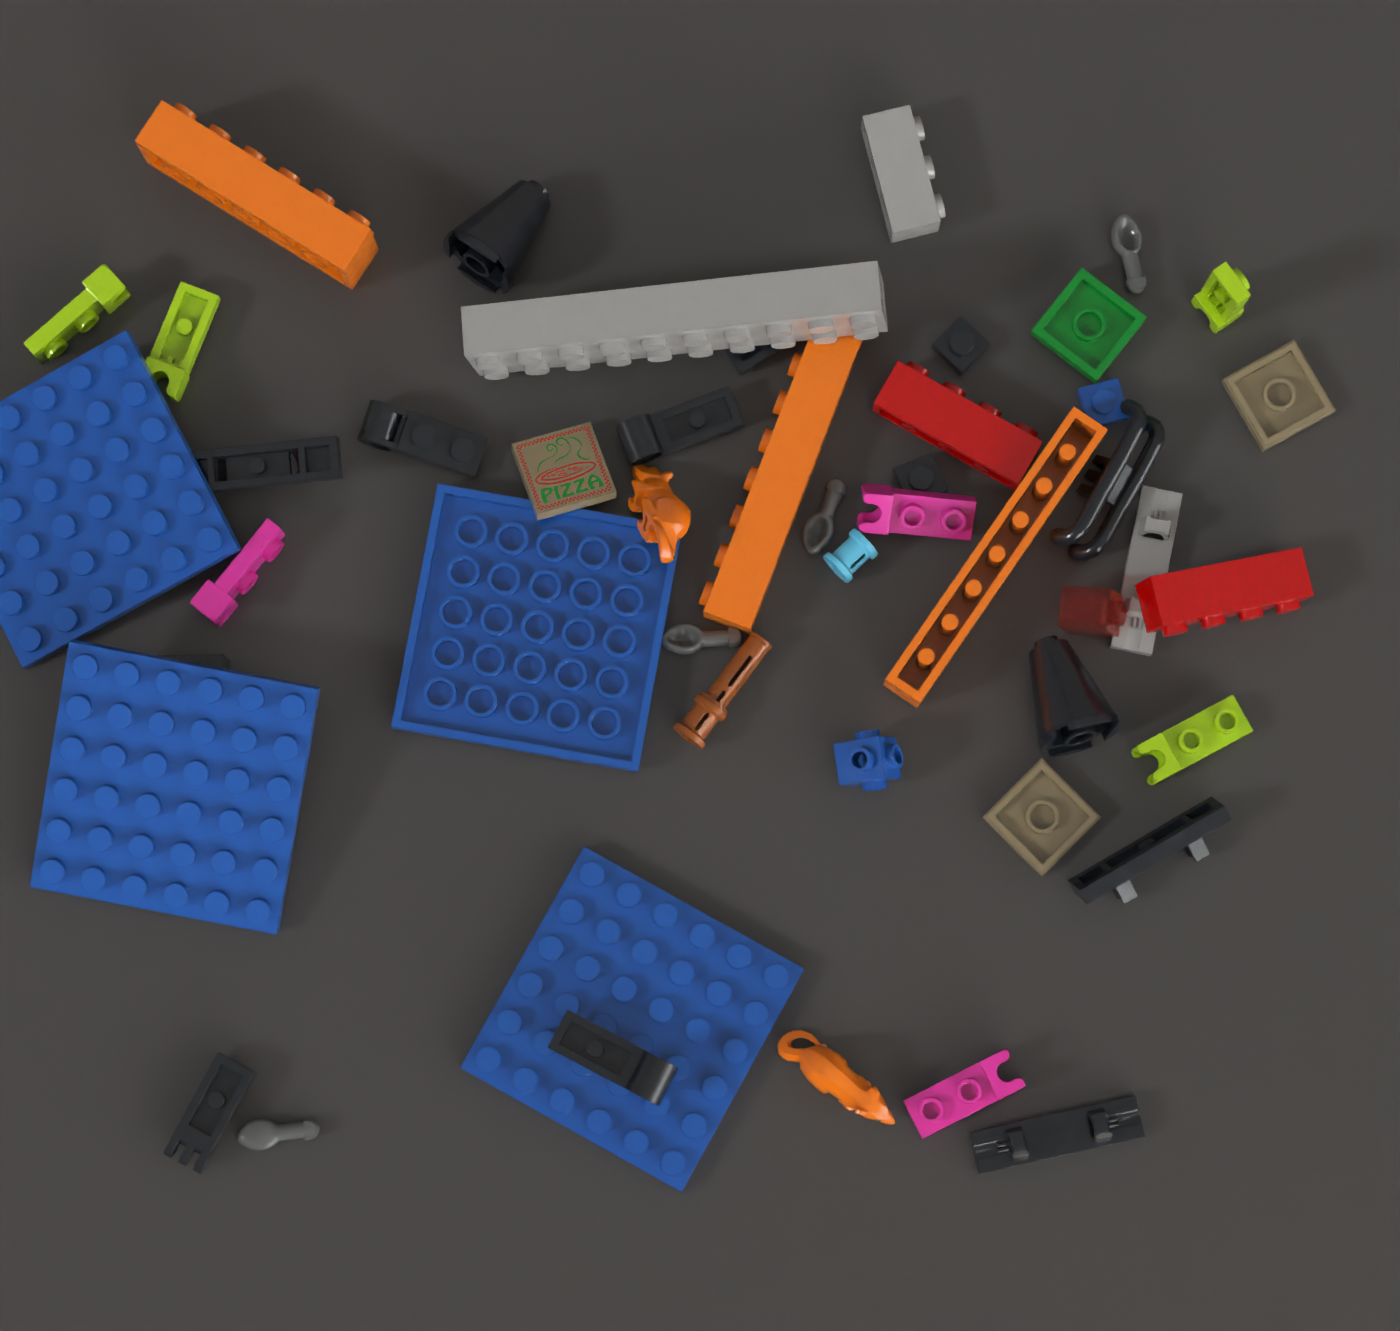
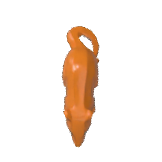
M643 464L633 466L632 475L634 480H632V486L635 496L628 498V506L632 512L642 513L643 519L637 520V528L643 539L647 543H658L662 563H670L675 557L677 541L687 533L690 526V509L681 499L673 494L669 486V479L673 477L672 471L661 472L655 467Z
M792 1030L781 1037L777 1045L778 1054L787 1061L800 1063V1070L804 1076L821 1093H830L838 1099V1102L846 1110L853 1111L855 1109L854 1113L860 1114L867 1119L877 1120L890 1125L895 1123V1119L877 1087H871V1083L860 1074H856L848 1066V1062L843 1056L827 1048L826 1044H820L813 1034L803 1030ZM797 1038H805L814 1043L815 1046L796 1049L791 1046V1042Z

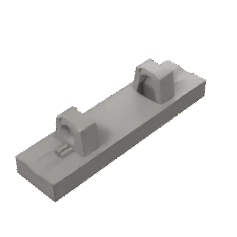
M1144 485L1140 488L1109 646L1111 649L1145 656L1152 655L1156 632L1147 633L1135 585L1150 576L1168 573L1183 493ZM1157 533L1162 535L1163 540L1144 537L1143 535Z

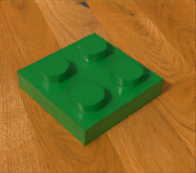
M1081 268L1031 330L1030 335L1096 384L1147 317L1085 269Z

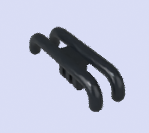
M1132 399L1123 400L1120 404L1121 412L1130 416V423L1112 457L1107 458L1096 455L1092 463L1100 468L1101 471L1088 469L1084 476L1094 484L1090 486L1080 483L1076 490L1080 495L1089 498L1078 519L1069 528H1054L1049 534L1052 543L1070 545L1068 554L1072 559L1086 561L1097 557L1105 551L1164 444L1165 429L1162 423L1153 416L1147 415L1143 406ZM1144 431L1149 434L1147 442L1133 468L1127 465V462ZM1104 504H1109L1111 508L1094 538L1086 544L1076 543L1090 531Z

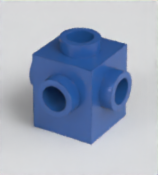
M866 730L856 732V740L833 744L840 786H862L863 792L887 789V781L902 779L900 768L903 766V754L900 746L896 743V737L880 736V730Z

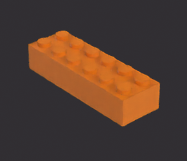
M161 100L135 139L136 145L149 165L351 290L354 289L379 250L374 238L375 233L369 228L371 223L365 217L353 210H349L347 214L334 206L336 201L320 189L315 188L313 192L299 185L301 179L288 169L280 167L276 171L264 163L266 158L254 148L245 145L242 150L229 142L232 137L220 127L210 124L207 128L195 121L197 115L186 106L176 102L173 107Z

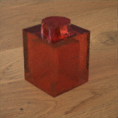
M1063 586L1058 627L1069 634L1118 637L1119 627L1123 626L1126 620V603L1123 601L1122 595L1110 588Z

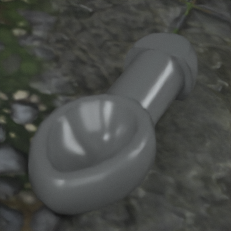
M1121 214L1113 222L1111 241L1113 248L1122 257L1127 278L1125 281L1127 289L1131 293L1139 294L1145 290L1147 285L1146 276H1143L1138 256L1142 244V235L1134 219L1127 214Z
M839 478L831 479L825 487L826 494L818 513L812 515L803 528V545L810 554L821 552L833 539L835 533L833 518L841 498L845 497L847 491L846 483Z
M678 624L663 633L662 645L674 653L687 655L699 651L702 647L729 646V649L737 648L743 641V635L739 629L734 627H728V630L703 631L692 624Z
M260 1118L242 1125L237 1131L236 1138L246 1148L264 1150L276 1145L278 1141L305 1138V1141L314 1139L318 1136L320 1127L316 1120L304 1118L301 1122L277 1124L267 1118Z

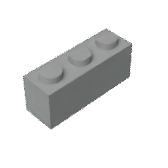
M910 105L862 116L860 128L890 242L893 243L938 232L941 222L940 218L946 216L941 194H934L930 179L935 178V170L930 154L923 156L920 141L925 140V133L920 116L913 117Z

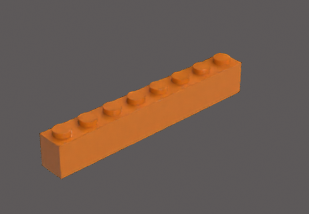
M854 335L837 337V341L830 344H814L812 340H808L803 354L795 352L787 373L788 376L794 377L789 391L780 390L772 413L779 415L773 430L765 429L758 447V451L764 453L759 468L751 466L743 486L744 490L750 491L745 505L736 504L728 527L735 529L730 544L722 542L716 555L714 566L720 568L714 583L707 580L701 594L699 604L705 606L703 611L704 618L728 627L737 628L746 634L751 633L863 340L855 339Z
M1073 406L885 678L883 686L915 708L919 707L1108 431L1107 428Z

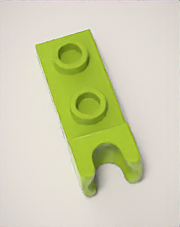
M1225 261L1211 272L1203 288L1194 295L1191 303L1194 308H1200L1206 314L1210 321V329L1213 333H1218L1242 315L1244 312L1243 307L1251 296L1248 291L1250 285L1238 268L1232 270Z
M102 264L82 281L86 288L23 343L41 364L47 359L51 361L59 357L67 349V342L78 332L85 333L98 322V314L104 309L108 314H111L131 296L125 285L106 264Z
M180 281L150 356H147L145 360L156 382L161 378L169 379L166 392L175 403L182 399L190 379L189 375L221 301L218 295Z
M1231 695L1142 742L1132 749L1131 754L1134 758H1140L1147 754L1153 755L1158 760V769L1147 777V783L1153 786L1253 732V729L1234 695Z

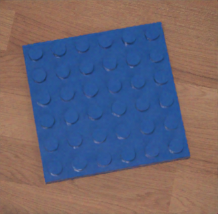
M123 331L0 401V624L22 668L29 669L68 647L69 641L83 639L242 550L130 332Z
M437 484L391 728L638 772L681 539L676 543L674 560L670 563H662L658 543H647L641 536L637 528V520L640 519L577 509L537 521L529 499Z
M79 640L69 641L30 887L277 934L282 917L321 687Z
M583 847L460 1068L682 1192L803 973L804 968L592 850ZM567 1010L679 1068L659 1106L548 1048Z

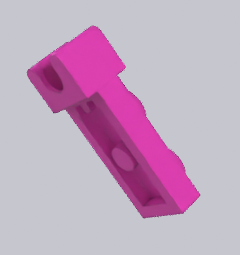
M865 483L861 486L864 502L878 506L873 512H860L857 515V527L861 532L883 535L898 533L971 541L977 503L975 496L892 488L891 485Z
M267 518L215 584L208 579L192 598L190 604L218 627H221L238 607V603L234 600L239 592L242 595L246 594L258 579V575L255 572L265 560L268 562L273 561L284 547V542L281 540L284 538L285 533L282 529Z
M1007 1048L903 1100L922 1139L1026 1086L1022 1078H1015L1011 1081H1003L999 1078L997 1068L1001 1063L1007 1061L1010 1056Z

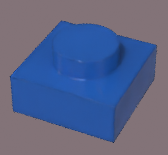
M1118 378L1078 388L1077 395L1082 412L1102 426L1128 420L1129 416L1123 414L1120 410V404L1124 397Z

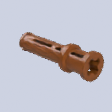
M751 632L706 693L701 692L695 696V705L681 723L676 722L673 725L674 731L687 742L702 750L706 745L704 739L718 721L723 722L728 712L726 707L748 680L767 652L772 649L771 644L757 633Z

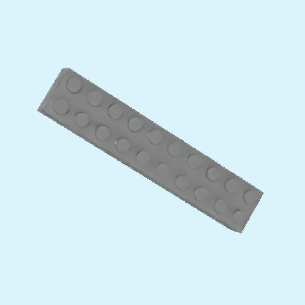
M878 261L461 307L464 356L479 376L484 375V378L489 380L505 379L509 377L510 372L525 371L527 375H544L550 372L549 368L566 367V370L582 371L589 369L590 364L606 362L608 366L612 367L626 366L631 364V359L647 358L650 362H665L671 360L672 355L688 353L693 358H703L713 355V350L730 349L732 353H747L755 349L754 346L771 344V347L775 349H786L794 347L796 341L812 340L814 344H830L836 342L837 337L854 335V338L857 340H868L878 337L879 332H888L884 283Z

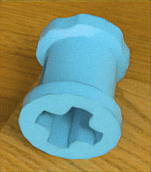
M853 528L849 532V538L833 553L827 552L823 559L840 579L849 583L853 580L852 574L869 558L873 560L878 552L862 533Z

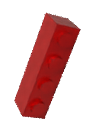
M897 361L873 403L872 412L1015 491L1043 441L1036 438L1038 433L1021 422H1016L1014 426L1000 418L1002 413L988 403L980 402L977 405L964 398L966 393L958 386L950 382H944L941 385L928 377L930 373L922 366L911 361L907 365Z
M1302 547L1154 575L1135 585L1147 633L1162 631L1164 637L1185 633L1188 631L1187 625L1200 623L1201 629L1218 627L1226 624L1225 618L1237 615L1239 622L1257 619L1264 616L1263 610L1275 608L1277 615L1301 609V601L1314 596Z

